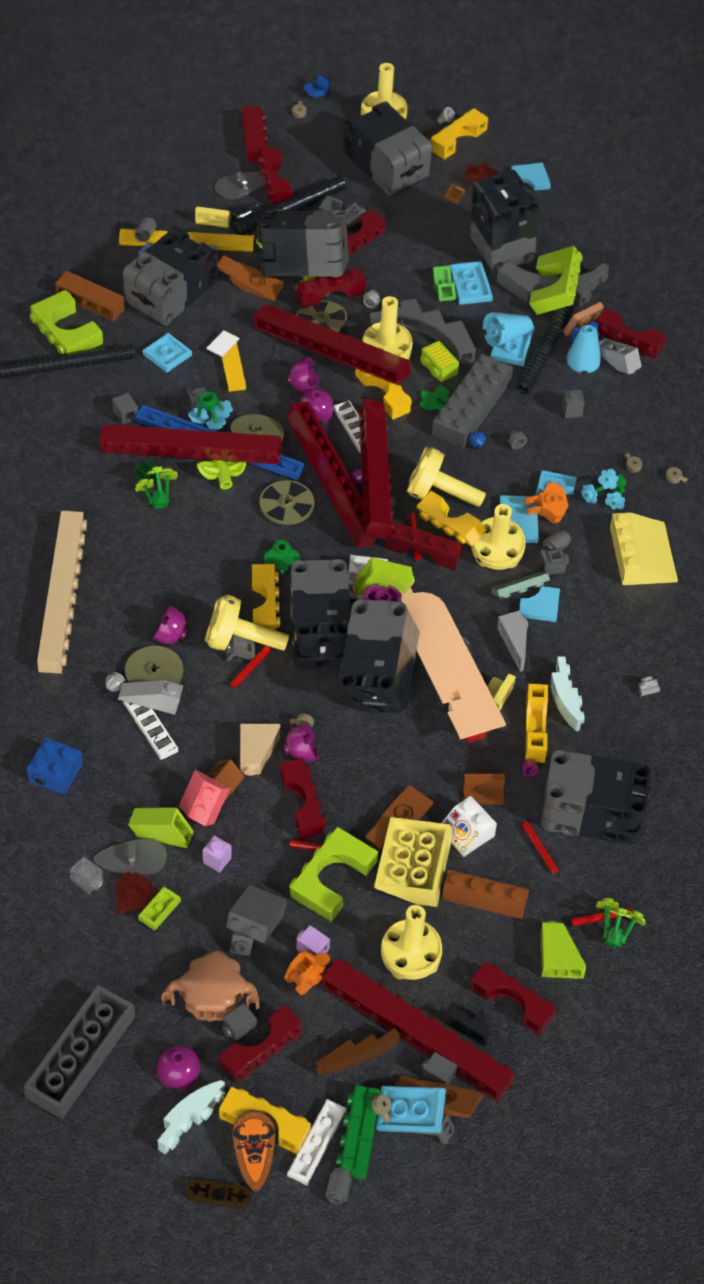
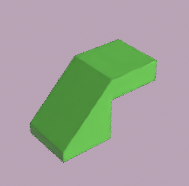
M450 266L432 267L438 300H456L455 282L452 283Z

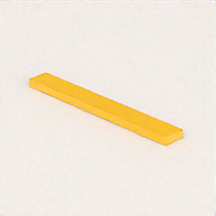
M120 229L119 245L145 246L148 242L153 245L169 231H154L149 240L141 242L135 238L134 229ZM187 232L190 239L199 244L204 242L207 245L217 246V250L253 252L254 236Z

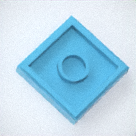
M167 333L145 348L143 355L167 373L192 356V351L171 334Z

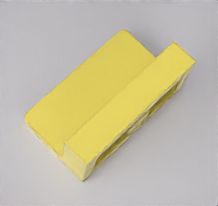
M196 207L195 210L197 224L229 227L230 211Z
M508 674L505 681L493 677L487 686L499 711L514 689L516 677Z

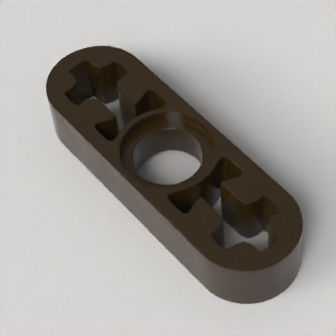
M193 1179L186 1186L187 1197L192 1202L239 1210L246 1209L251 1203V1192L244 1186L202 1179ZM195 1187H200L198 1194H193ZM206 1188H209V1191H208V1196H209V1197H206V1193H205V1192H206ZM221 1189L225 1192V1196L222 1199H215L212 1196L213 1191ZM229 1191L232 1192L231 1201L228 1200ZM240 1194H244L242 1202H239L237 1198Z

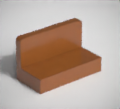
M231 759L219 760L207 775L230 788L226 799L244 779V775Z
M464 774V800L471 796L479 805H503L505 774Z

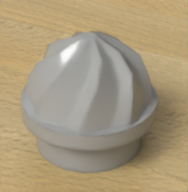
M374 290L368 291L363 297V303L369 308H374L380 303V295Z
M113 672L106 678V688L112 692L120 691L122 683H125V678L121 674Z

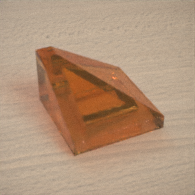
M452 183L443 197L458 204L466 190Z

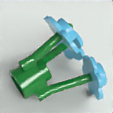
M205 392L197 400L198 408L190 411L188 417L192 423L203 425L209 419L206 410L211 411L212 418L206 422V426L209 429L218 430L226 424L225 418L229 417V412H232L233 408L230 401H219L216 393Z
M613 469L603 470L601 472L602 475L598 478L599 483L603 484L602 486L594 489L592 484L583 485L581 494L586 502L596 503L597 492L609 488L613 491V494H607L605 503L614 510L616 508H624L625 498L621 497V495L625 492L626 479L621 473L615 475L616 473Z

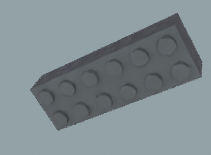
M481 354L434 419L432 436L464 449L469 442V435L479 428L510 384L513 367Z
M98 985L24 1085L25 1098L63 1119L135 1018L134 1005Z

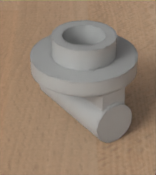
M445 107L437 120L438 123L442 124L445 121L452 123L455 117L454 111L450 107Z
M652 676L641 678V682L638 683L641 697L660 692L657 679H653Z

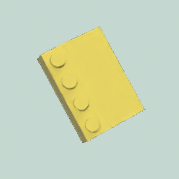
M634 513L613 514L610 530L622 585L677 582L678 579L665 523Z
M391 817L374 887L414 904L437 907L452 841L451 825Z

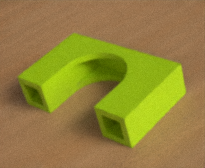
M575 246L538 257L536 269L540 275L550 277L562 276L551 286L531 292L529 304L537 315L573 305L582 261V255Z
M67 290L30 306L31 321L34 324L36 323L41 333L45 334L49 342L56 346L59 354H71V352L76 353V351L81 353L82 350L86 352L103 344L102 331L94 321L73 330H64L55 326V323L60 319L76 313L75 299Z
M337 827L334 832H330L327 835L324 845L316 849L310 863H305L299 877H295L291 881L289 886L290 896L332 922L343 908V897L331 891L319 881L318 875L320 871L329 864L344 863L367 876L378 862V851Z

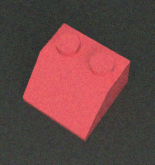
M195 770L179 807L189 818L204 826L213 825L230 788Z

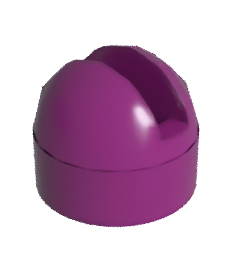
M361 469L351 473V480L354 484H362Z
M532 759L529 761L525 760L522 764L525 776H534L539 771L536 761Z

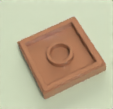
M599 302L573 315L563 330L564 334L569 336L575 327L581 329L582 326L590 325L592 321L594 322L604 307L602 303Z

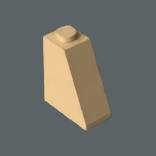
M241 724L240 771L243 775L253 776L261 774L280 739V724Z

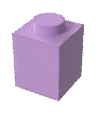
M216 836L203 849V863L219 873L232 858L231 845Z
M311 925L306 930H302L296 938L297 950L300 953L306 950L315 956L322 952L327 953L330 948V939Z

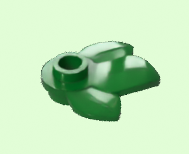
M441 385L437 387L435 393L421 391L423 401L420 403V406L426 410L441 411L449 400L450 394Z
M285 540L276 541L273 544V548L264 555V564H274L275 569L281 575L288 570L293 562L301 560L299 553L291 549V545ZM284 546L285 549L280 550L279 547Z

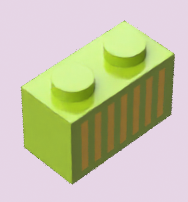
M440 341L422 348V364L440 382L458 374L459 361Z

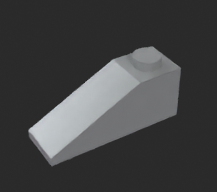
M606 338L599 341L601 356L617 371L633 374L635 370L642 367L638 348Z
M520 611L499 616L497 629L519 671H523L528 622Z
M165 680L122 683L118 700L175 715L183 685Z

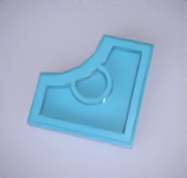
M543 163L511 166V170H516L523 182L532 186L534 191L550 189L551 184Z
M541 470L535 496L539 495L540 492H544L547 484L551 482H556L565 490V494L573 495L577 477Z
M541 586L540 591L535 596L521 598L519 611L522 616L529 619L556 622L560 589Z

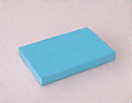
M482 261L449 265L452 283L455 282V292L459 305L492 301L493 296Z
M535 326L532 327L529 333L499 347H493L490 357L500 362L524 366Z
M500 495V504H506L511 508V520L522 529L525 543H538L537 514H527V509L535 507L537 504H525L524 499L530 496Z
M381 1087V1094L388 1096L391 1101V1110L388 1112L391 1120L384 1122L382 1115H378L376 1124L378 1131L441 1134L446 1094L444 1088Z

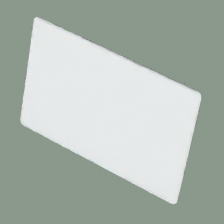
M223 331L207 349L223 357L239 338Z

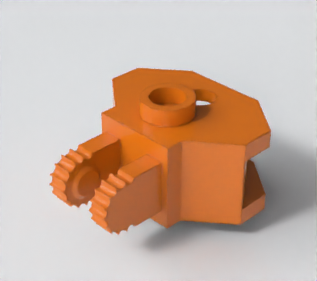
M556 482L548 483L544 492H540L539 495L524 499L527 505L537 504V506L527 509L528 515L540 514V517L544 516L551 523H560L568 508L565 490Z
M305 950L299 953L290 963L284 978L289 984L293 982L297 984L295 990L301 996L307 993L312 986L320 982L322 979L321 975L327 968L326 964H329L331 958L323 952L314 956Z

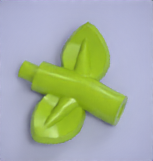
M211 460L212 462L203 461L197 463V468L209 480L218 478L221 489H229L233 485L231 477H237L242 474L247 462Z

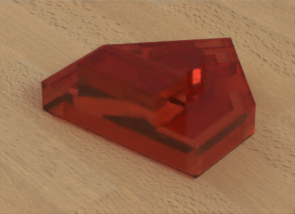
M486 162L479 163V166L474 167L472 165L467 167L465 180L473 181V187L476 181L499 174V171L495 168H489Z
M127 871L115 884L118 914L135 910L143 911L159 891L152 887V882L137 872L132 874Z

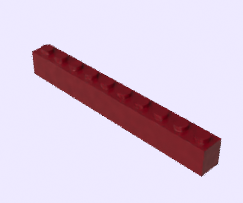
M265 303L254 314L256 329L399 386L410 375V360Z
M364 399L358 411L364 531L366 535L386 539L389 532H392L394 528V522L392 521L393 509H391L392 496H390L392 484L389 483L391 472L389 471L390 459H388L389 447H387L388 435H386L388 423H386L387 411H385L384 403Z
M309 402L292 403L286 419L356 547L373 546L377 537L365 534L363 499Z
M103 424L99 439L103 453L279 464L283 448L281 436L108 424Z
M337 958L322 976V987L389 1031L395 1028L399 1032L401 1039L430 1058L436 1052L457 1065L456 1075L497 1102L502 1099L513 1084L515 1073L510 1067L501 1065L490 1054L483 1053L473 1043L464 1041L453 1030L444 1028L436 1019L429 1018L419 1008L412 1007L406 1003L401 996L392 994L384 985L375 983L367 974L355 970L350 963Z

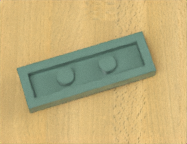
M540 571L491 588L492 595L503 599L510 597V593L525 592L531 586H543L544 582L550 580L549 574Z

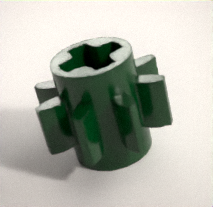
M146 460L138 462L134 468V472L137 474L135 479L138 481L145 478L149 480L154 479L156 474L147 475V472L152 471L155 464Z

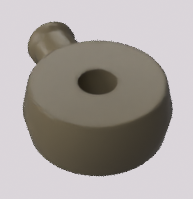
M298 101L292 108L293 116L296 118L306 116V107L302 101Z
M629 453L625 454L624 457L627 459L625 463L626 469L632 473L639 472L642 468L641 459L635 456L631 457Z
M676 467L669 468L665 474L666 480L673 484L680 481L686 483L688 477L682 476V471Z
M301 713L297 718L290 719V724L300 725L306 723L309 724L310 728L314 725V719L308 714Z
M384 1094L376 1095L371 1102L372 1109L377 1115H382L384 1122L391 1120L388 1114L391 1110V1101Z

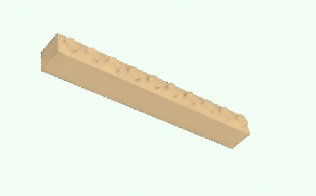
M61 511L37 659L39 672L62 674L63 666L67 665V654H65V650H69V639H67V636L71 635L72 624L70 623V620L74 618L72 604H76V593H74V590L78 589L79 580L76 577L80 575L81 564L79 560L83 558V549H81V545L85 544V534H83V531H87V520H84L83 512Z

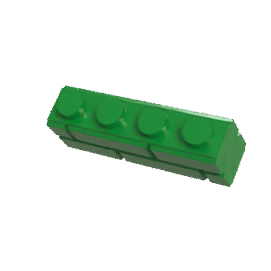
M357 1085L354 1088V1093L349 1092L347 1106H351L350 1113H345L344 1126H347V1132L341 1135L340 1146L344 1147L343 1154L338 1153L336 1167L348 1170L351 1173L350 1177L365 1180L377 1114L372 1109L371 1102L376 1095L381 1094V1090Z

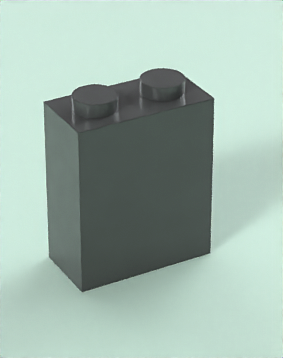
M249 885L229 911L226 928L265 943L283 918L287 900Z

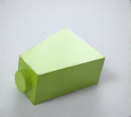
M372 557L354 579L356 595H365L366 589L374 584L387 588L388 585H391L398 589L400 593H405L414 583L412 567Z
M135 808L129 820V826L137 837L154 839L161 843L182 848H188L194 832L177 808Z
M554 921L542 922L540 931L541 977L583 979L586 964L564 924Z

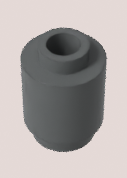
M143 217L135 229V238L141 242L149 240L157 227L155 221L150 217Z
M565 530L555 532L544 540V550L565 549L571 542L570 535Z
M335 1168L329 1176L325 1196L333 1204H341L348 1199L352 1179L350 1177L351 1173L346 1169Z

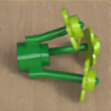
M155 466L152 468V471L147 472V475L156 474L158 491L153 492V496L151 495L148 488L154 485L153 479L149 480L146 478L138 482L135 491H145L149 504L153 505L156 509L167 507L168 503H170L169 480L177 479L178 473L170 468L163 469L162 467ZM161 479L165 480V493L162 490Z
M603 898L602 901H597L596 907L605 909L603 939H605L604 943L606 945L620 948L621 944L625 945L626 938L635 923L643 926L646 924V920L640 912L636 910L631 912L622 906L619 908V903L614 902L612 898ZM611 912L617 914L615 926L609 930V916ZM622 916L631 919L624 934L619 929Z

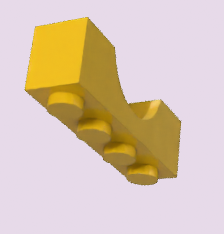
M476 109L465 113L464 116L432 136L430 140L432 152L445 160L455 153L456 138L460 136L477 137L487 130L488 117Z
M355 369V375L364 386H376L386 392L383 403L385 404V411H387L388 416L392 420L410 413L412 401L410 396L406 395L402 390L401 385H395Z
M432 491L416 506L420 511V517L424 521H431L437 529L442 528L450 537L454 535L462 544L467 543L472 547L486 532L481 521L469 513L456 518L447 517L450 509L441 496Z
M252 564V591L261 594L266 599L263 605L253 609V623L276 630V628H280V617H276V613H279V602L275 600V598H279V587H275V583H278V572H275L274 564Z
M528 684L526 696L525 760L529 761L532 759L538 763H545L547 753L546 715L548 685Z
M230 1088L219 1108L220 1119L234 1124L236 1119L244 1112L252 1110L261 1111L274 1122L279 1137L278 1146L298 1154L310 1132L311 1123L302 1116L296 1117L289 1114L282 1107H274L265 1099L255 1098L243 1089Z

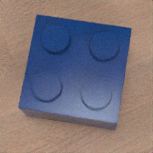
M45 738L27 767L29 781L65 795L83 765L82 751Z

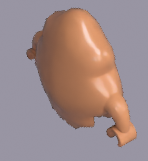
M217 949L192 960L189 971L179 979L173 980L161 996L163 1005H165L166 1000L170 999L172 1006H174V992L179 991L186 1002V1009L197 1020L223 1021V1017L236 1009V1004L244 998L245 994H248L246 998L248 1009L251 1003H256V1009L260 1007L257 989L240 975L239 963L229 958L223 951Z

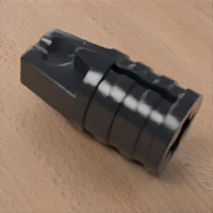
M257 203L244 205L230 211V218L233 223L235 221L238 222V220L251 216V214H255L261 209Z

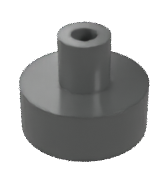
M512 431L510 433L511 437L508 443L512 449H520L527 443V437L523 432Z

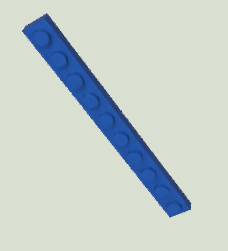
M145 405L141 407L135 416V422L153 428L214 431ZM281 455L279 464L251 463L297 481L305 469V463Z

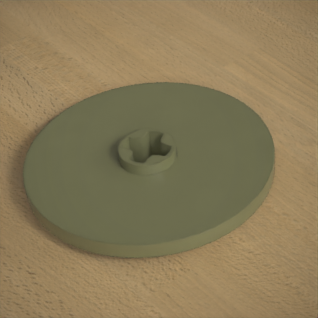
M244 415L236 418L231 424V433L281 436V440L284 438V429L281 424L264 415Z
M147 646L137 650L129 657L125 665V676L128 683L165 680L179 684L183 676V664L180 657L174 651L162 646Z

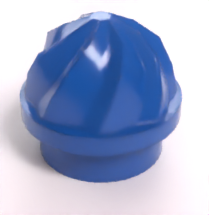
M474 431L469 435V442L473 448L477 447L480 449L487 439L484 433Z

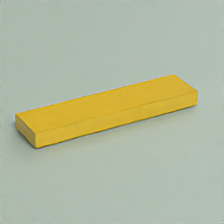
M236 342L223 357L221 356L229 392L246 390Z

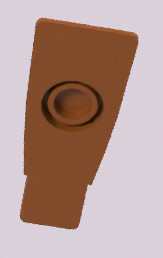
M222 256L217 264V269L230 275V280L234 285L246 292L270 301L276 300L285 285L284 282L272 276H262L261 271L240 262L238 263L226 256Z
M407 786L384 812L376 826L365 836V840L377 849H382L391 817L419 820L433 806V801L412 786Z
M400 1076L394 1085L400 1087L444 1088L446 1094L443 1115L470 1117L483 1096L478 1091L438 1082L420 1081L406 1076Z

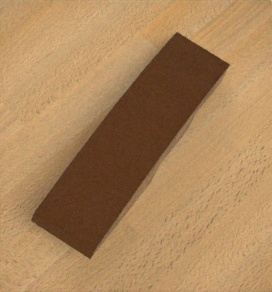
M394 1028L378 1040L371 1034L357 1045H354L349 1039L316 1062L315 1073L317 1076L335 1073L372 1060L397 1046L400 1034Z

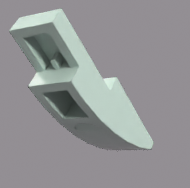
M557 657L556 672L551 675V692L563 718L575 731H579L581 723H584V712L580 711L582 697L578 696L577 688H572V681L568 680L570 665L566 664V658Z
M220 1080L196 1090L179 1102L164 1118V1128L166 1130L158 1139L159 1151L166 1155L169 1149L176 1147L180 1135L183 1132L186 1133L193 1122L200 1125L203 1120H207L210 1117L216 1103L219 1104L225 1097V1082Z

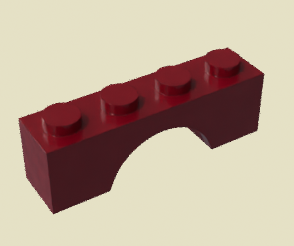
M260 148L256 162L260 166V176H263V186L267 189L266 196L270 199L271 205L287 198L290 199L293 193L290 181L284 180L275 174L280 172L282 155L280 149Z
M373 210L360 217L359 231L347 235L349 256L359 251L366 244L371 243L378 236H381L385 232L386 219Z
M357 268L344 271L340 277L323 276L297 282L296 299L301 308L304 309L319 304L323 297L335 291H343L349 298L365 294L366 278L361 269Z
M608 308L596 320L598 324L597 332L601 336L636 347L639 353L654 360L665 347L667 335L654 329L644 332L632 331L623 325L621 314Z
M394 522L393 531L389 532L386 538L385 549L400 554L410 549L421 550L432 556L438 566L455 571L461 559L463 544Z
M303 758L280 763V777L284 790L299 794L305 801L304 806L295 812V825L300 840L324 835V826H327L326 817L324 814L321 815V802L314 794L316 793L314 781H310L309 778L311 777L309 765H305Z
M486 961L471 979L470 990L487 1001L501 996L516 1001L523 1011L522 1025L539 1036L554 1019L556 1007L549 1000L542 999L532 989L524 987L517 979L503 973L496 965H491Z
M286 1005L269 1017L268 1027L270 1034L264 1042L251 1047L234 1043L218 1055L219 1066L234 1083L240 1079H246L253 1069L257 1066H263L270 1056L280 1053L288 1042H293L299 1038L302 1032V1022Z

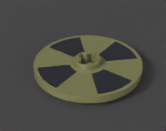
M320 301L317 305L304 309L300 308L296 316L337 332L342 330L347 323L345 309L331 301Z
M284 480L267 486L261 493L259 504L261 512L270 521L282 525H293L306 520L311 515L314 509V496L305 485L295 481Z

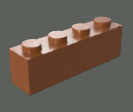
M66 271L55 283L56 294L67 290L75 299L76 305L111 321H114L125 309L124 296L69 271Z
M448 870L442 900L523 919L529 889Z

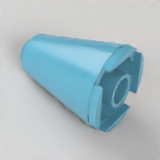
M498 312L487 314L483 322V329H486L487 335H484L485 339L492 347H499L529 333L533 327V322L528 316Z
M591 325L581 327L567 354L568 365L577 372L587 371V373H591L597 370L601 363L597 329Z

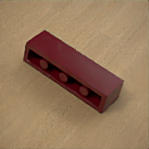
M261 106L242 107V124L247 162H256L260 148H269V145H266L268 144V136L264 134L267 132L266 123H263L265 122V112L262 113Z

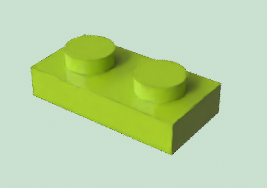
M163 887L139 914V921L156 930L181 902V897Z

